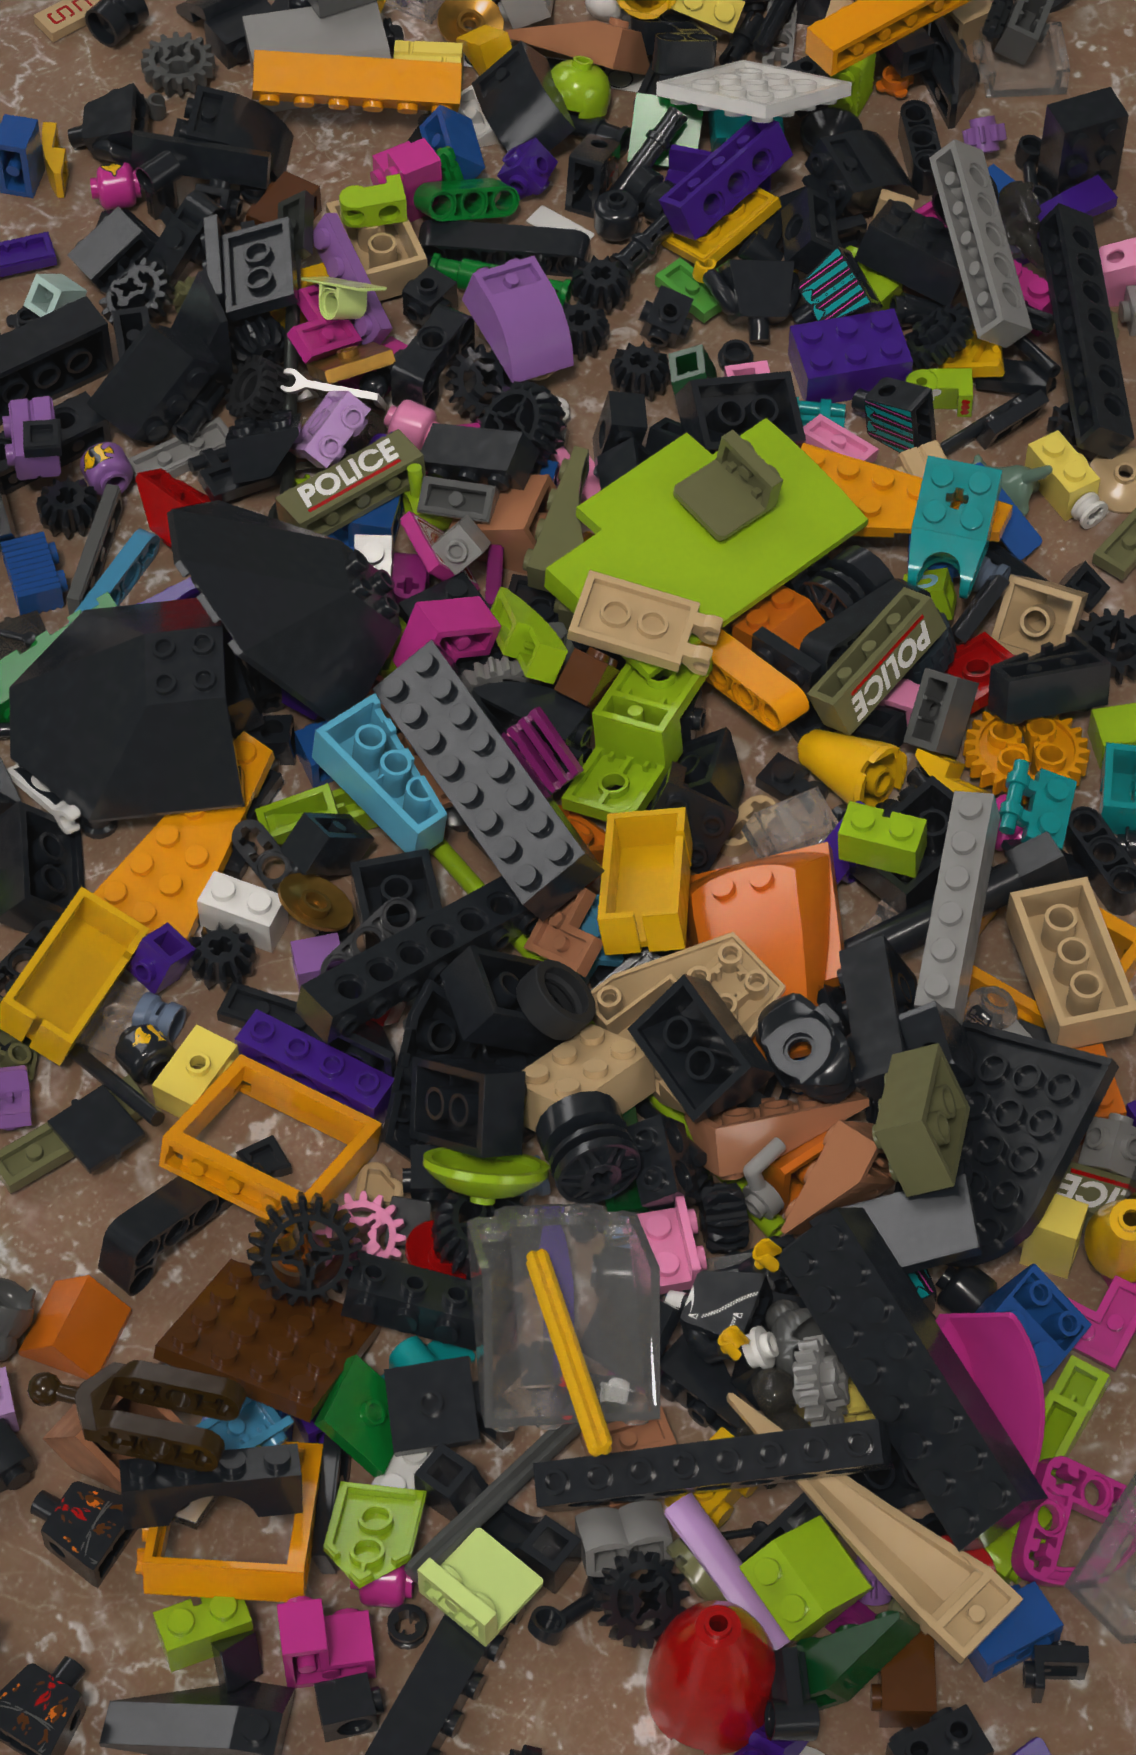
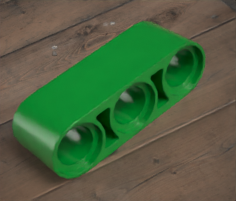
M495 178L427 182L417 188L413 198L414 205L420 212L436 221L442 222L507 217L516 211L520 201L516 189ZM501 192L499 200L495 203L497 194ZM470 194L468 202L464 205V199ZM438 196V202L432 208V203L434 199Z

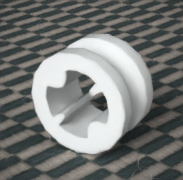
M1095 492L1083 495L1071 509V516L1075 520H1080L1079 523L1084 529L1097 525L1108 511V505L1104 501H1099L1100 498Z

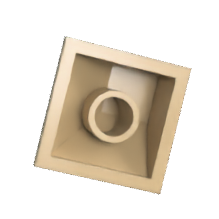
M1010 574L1008 580L1010 583L1006 587L991 637L1013 655L1025 652L1029 654V657L1040 653L1041 645L1051 642L1054 646L1064 643L1066 635L1078 629L1089 593L1049 581Z

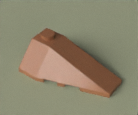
M610 17L609 23L593 20L505 30L508 32L510 39L523 41L524 43L570 57L585 56L592 59L594 64L610 69L646 75L649 68L642 33L629 29L630 22Z
M853 1091L840 1103L834 1104L825 1103L802 1094L798 1096V1103L783 1099L775 1100V1097L762 1098L760 1107L749 1108L737 1107L735 1105L698 1123L693 1122L687 1113H684V1118L694 1143L707 1154V1163L704 1165V1168L722 1180H736L744 1177V1166L774 1137L779 1138L786 1145L787 1149L779 1156L781 1157L829 1130L838 1120H846L870 1105L869 1098L856 1091Z

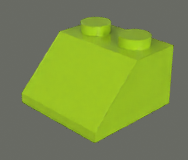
M821 1515L772 1540L739 1566L790 1641H799L813 1636L873 1589V1586Z

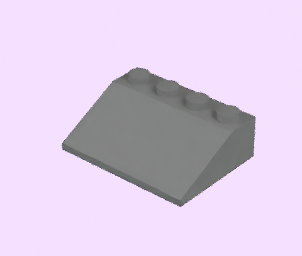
M377 1L323 18L318 17L312 6L242 16L252 75L254 50L391 58ZM280 101V104L275 106L263 105L272 112L300 108L294 106V102ZM314 103V106L325 105V104H315V103Z

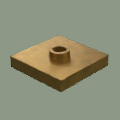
M371 342L359 347L343 348L338 350L335 355L307 363L306 365L310 376L327 384H332L394 364L396 361L392 349Z

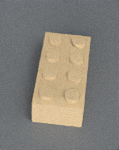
M1088 877L1010 892L1005 920L1051 1043L1069 1048H1077L1133 1036L1136 1024V1001Z

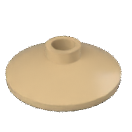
M1125 447L1113 459L1097 455L1089 466L1100 478L1098 489L1099 501H1104L1108 505V511L1131 514L1136 508V449ZM1119 472H1127L1131 477L1124 478L1120 476Z

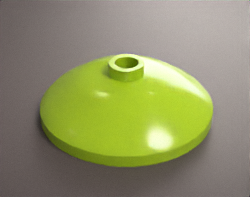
M441 1147L428 1150L423 1155V1166L431 1176L448 1189L470 1196V1202L479 1205L495 1204V1199L518 1196L539 1186L549 1176V1165L545 1161L523 1153L522 1155L478 1158Z

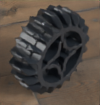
M527 380L524 383L514 381L511 387L503 386L501 395H492V403L489 406H483L485 410L484 416L476 419L480 424V428L519 432L518 429L521 428V432L540 451L532 469V474L538 473L539 465L548 466V457L551 454H557L555 450L557 443L564 441L560 432L567 427L562 420L566 415L561 407L562 402L551 393V390L543 385L539 386Z
M299 1191L296 1196L297 1203L290 1204L287 1196L282 1195L280 1202L283 1208L277 1211L274 1206L267 1204L265 1209L269 1219L256 1217L254 1223L261 1232H251L248 1234L249 1243L254 1246L247 1249L246 1254L248 1260L254 1261L250 1266V1271L253 1276H260L258 1284L262 1290L271 1288V1296L275 1300L280 1299L286 1293L287 1303L292 1307L297 1302L298 1297L302 1296L305 1306L310 1307L313 1302L312 1296L319 1295L321 1301L327 1303L329 1297L326 1291L331 1288L336 1293L342 1294L343 1287L340 1279L349 1281L352 1273L349 1267L360 1266L361 1259L354 1252L361 1250L363 1246L361 1240L355 1237L359 1233V1228L356 1223L349 1222L351 1215L347 1209L338 1211L339 1205L335 1199H330L323 1205L322 1195L317 1192L312 1196L309 1203L306 1200L305 1194ZM310 1221L327 1225L337 1234V1237L327 1238L326 1234L319 1235L313 1233ZM294 1224V1230L289 1236L277 1239V1243H274L284 1229ZM304 1234L312 1248H308L309 1253L305 1254V1264L298 1250L301 1251L300 1246L304 1244ZM281 1260L282 1264L297 1266L299 1277L282 1273L271 1261ZM332 1260L326 1268L315 1274V1269L322 1261Z
M456 1192L449 1193L441 1206L437 1208L434 1216L435 1220L431 1228V1237L434 1238L433 1250L441 1253L440 1263H452V1274L462 1272L466 1275L467 1280L478 1279L482 1284L486 1285L492 1281L498 1288H501L506 1281L515 1285L521 1277L528 1276L526 1255L531 1250H539L543 1220L535 1218V1207L524 1206V1196L495 1199V1204L479 1205L470 1202V1196Z

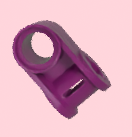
M393 554L392 579L395 583L393 590L396 603L398 604L430 588L431 574L428 573L418 554Z

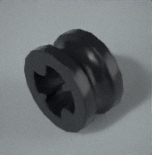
M402 1604L394 1608L389 1614L387 1621L388 1635L390 1641L400 1649L410 1650L417 1648L424 1642L427 1637L428 1627L426 1615L420 1607L414 1604ZM409 1619L410 1624H412L413 1620L417 1621L415 1632L406 1635L405 1629H403L399 1633L401 1620Z

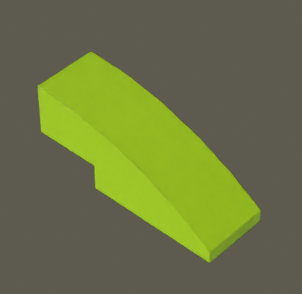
M500 587L490 611L501 625L496 641L502 654L516 658L525 677L554 684L568 653L567 648L552 627L534 609L509 589Z
M328 783L255 809L258 821L266 828L277 844H284L304 812L350 814L366 830L379 827L342 788L332 791Z
M1073 1355L1070 1356L1053 1390L1050 1389L1045 1398L1044 1438L1039 1462L1047 1458L1069 1456L1111 1382L1110 1374ZM1056 1469L1051 1471V1475L1056 1477Z

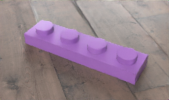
M325 213L313 230V244L325 265L329 277L371 284L338 214ZM367 291V307L364 316L360 319L350 320L362 338V345L371 342L381 345L393 328L376 292Z

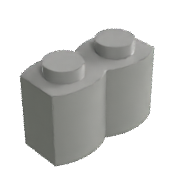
M636 1501L626 1504L619 1509L609 1507L594 1508L575 1516L576 1536L581 1539V1558L587 1576L604 1577L601 1572L603 1568L616 1569L614 1557L626 1556L629 1559L630 1551L633 1550L642 1551L644 1556L647 1551L657 1552L660 1554V1561L663 1559L673 1561L672 1557L666 1552V1547L673 1543L672 1535L661 1502Z

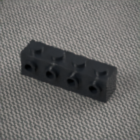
M358 1251L357 1257L361 1259L360 1266L353 1267L341 1316L496 1357H501V1355L508 1351L523 1294Z

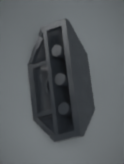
M942 16L923 26L934 42L932 68L921 71L919 74L947 128L952 129L956 127L973 100L976 82H979L980 74L976 62H971L967 54L965 41L959 39L953 26L945 16Z

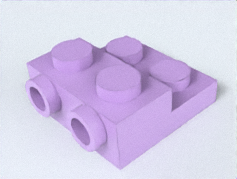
M329 391L301 428L300 434L289 449V452L297 458H306L317 468L333 466L344 456L346 449L343 446L351 436H358L368 423L365 417L371 409L349 391Z

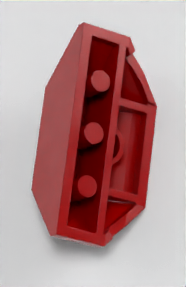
M162 468L137 473L136 483L149 528L162 538L164 544L172 548L167 513L175 508L211 502L206 494L184 481L174 479L169 472Z

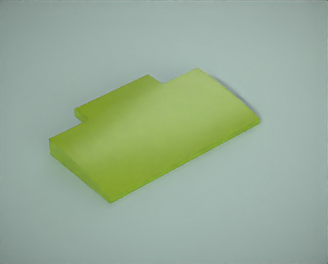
M765 418L741 434L740 437L750 442L755 452L768 465H772L783 479L776 507L727 539L717 540L673 495L676 484L715 460L718 453L716 451L714 454H711L686 432L576 507V517L593 531L595 535L546 567L544 587L572 613H575L589 570L699 602L698 612L721 617L723 619L722 629L866 527L868 518L798 445ZM691 633L688 643L699 645L702 641L695 634ZM620 655L647 680H650L665 669Z

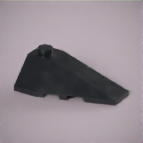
M250 1681L237 1690L228 1693L218 1685L113 1700L109 1702L99 1744L100 1747L147 1755H282L296 1690L292 1687Z

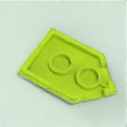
M340 1482L323 1548L325 1553L358 1589L408 1563L412 1558L427 1498V1491Z

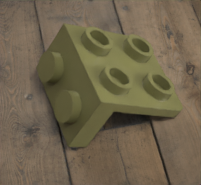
M731 430L721 437L716 459L676 484L673 495L715 539L722 541L776 507L783 479L772 465H768L755 452L750 442L742 439L734 430Z

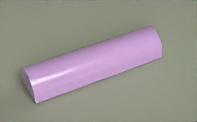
M693 1493L683 1496L664 1510L666 1519L719 1588L726 1600L744 1608L759 1621L769 1636L775 1650L792 1645L795 1641L788 1639L739 1568L743 1562Z

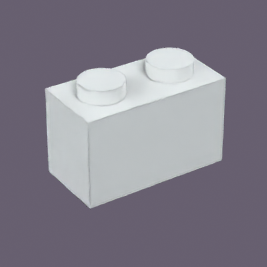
M217 871L212 873L197 900L201 928L204 926L213 931L216 930L220 922L224 929L228 930L236 924L240 933L248 932L254 947L270 953L274 951L289 923L288 912L282 906L278 893Z

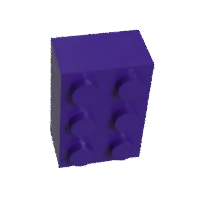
M894 308L790 326L788 357L803 401L821 402L822 398L832 399V403L852 400L859 388L871 391L885 377L906 382L907 376L912 372L913 359Z

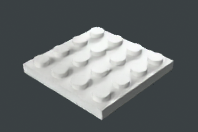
M740 60L657 82L656 96L669 98L670 103L674 105H689L692 103L697 105L698 110L715 111L719 109L724 110V115L729 117L747 115L752 116L753 122L770 123L773 122V117H791L798 110L813 111L816 109V105L837 104L838 99L851 96L852 82Z

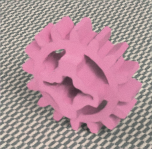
M361 1191L358 1201H353L349 1193L344 1194L345 1204L341 1207L338 1206V1211L347 1209L351 1215L349 1222L356 1223L362 1234L369 1231L367 1233L369 1242L365 1245L362 1243L363 1247L359 1251L387 1259L402 1260L403 1254L396 1247L397 1245L406 1244L407 1238L405 1235L397 1234V1231L405 1227L403 1219H392L397 1212L396 1206L393 1204L384 1209L382 1208L384 1203L383 1196L378 1195L373 1202H370L366 1191ZM367 1211L372 1214L368 1217H354L352 1213ZM323 1224L326 1226L325 1230L315 1231V1234H326L327 1238L334 1237V1231L325 1224ZM388 1227L389 1241L384 1251L379 1245V1238L385 1232V1228ZM327 1260L325 1266L327 1267L332 1260Z

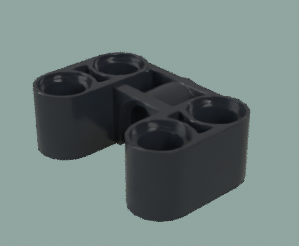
M680 14L659 15L660 17L655 19H638L630 16L629 29L642 33L647 55H653L652 70L654 72L665 75H686L714 67L718 38L709 34L705 29L693 22L690 17Z
M438 304L434 308L429 319L417 332L406 349L397 356L396 362L392 366L391 396L393 405L398 407L403 400L411 399L435 410L439 399V377L441 372L447 365L453 366L451 361L458 354L461 355L467 347L470 346L475 350V320L472 316L444 304Z

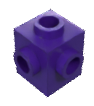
M535 137L506 153L502 160L504 165L497 177L505 184L516 189L520 200L532 194L537 196L549 186L550 181L548 179L558 161Z

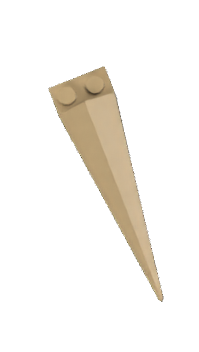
M734 1393L727 1394V1402L754 1434L784 1431ZM847 1475L795 1481L910 1618L920 1625L921 1631L925 1635L929 1634L960 1665L1022 1602L1023 1598L991 1567L964 1551L959 1552L956 1546L905 1515Z

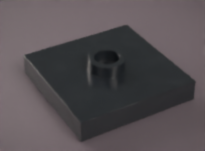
M469 1356L384 1369L393 1453L396 1457L434 1451L440 1443L449 1448L481 1443L473 1372Z

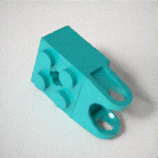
M928 456L912 523L908 566L909 583L918 586L919 581L929 566L944 562L954 566L960 575L959 598H969L985 554H987L1002 487V470ZM954 501L963 502V504H960L959 509H953L951 503Z

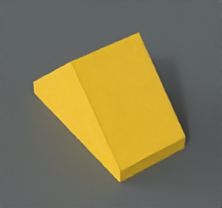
M488 25L478 27L456 38L457 43H463V53L479 76L512 49L508 32Z

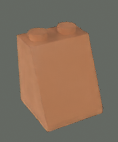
M549 474L530 475L524 490L508 488L507 491H500L490 524L475 522L490 540L491 544L504 547L505 569L527 575V571L523 570L525 554L529 548L534 549L537 542L535 540V531L540 518L546 519L549 511L547 510V501L552 488L557 489ZM453 518L449 529L461 519ZM488 548L475 560L487 563Z
M116 1395L110 1410L124 1411L184 1424L170 1409L137 1403ZM74 1404L42 1439L73 1470L121 1492L119 1460L133 1459L135 1457L107 1451L97 1442L85 1440L76 1405Z

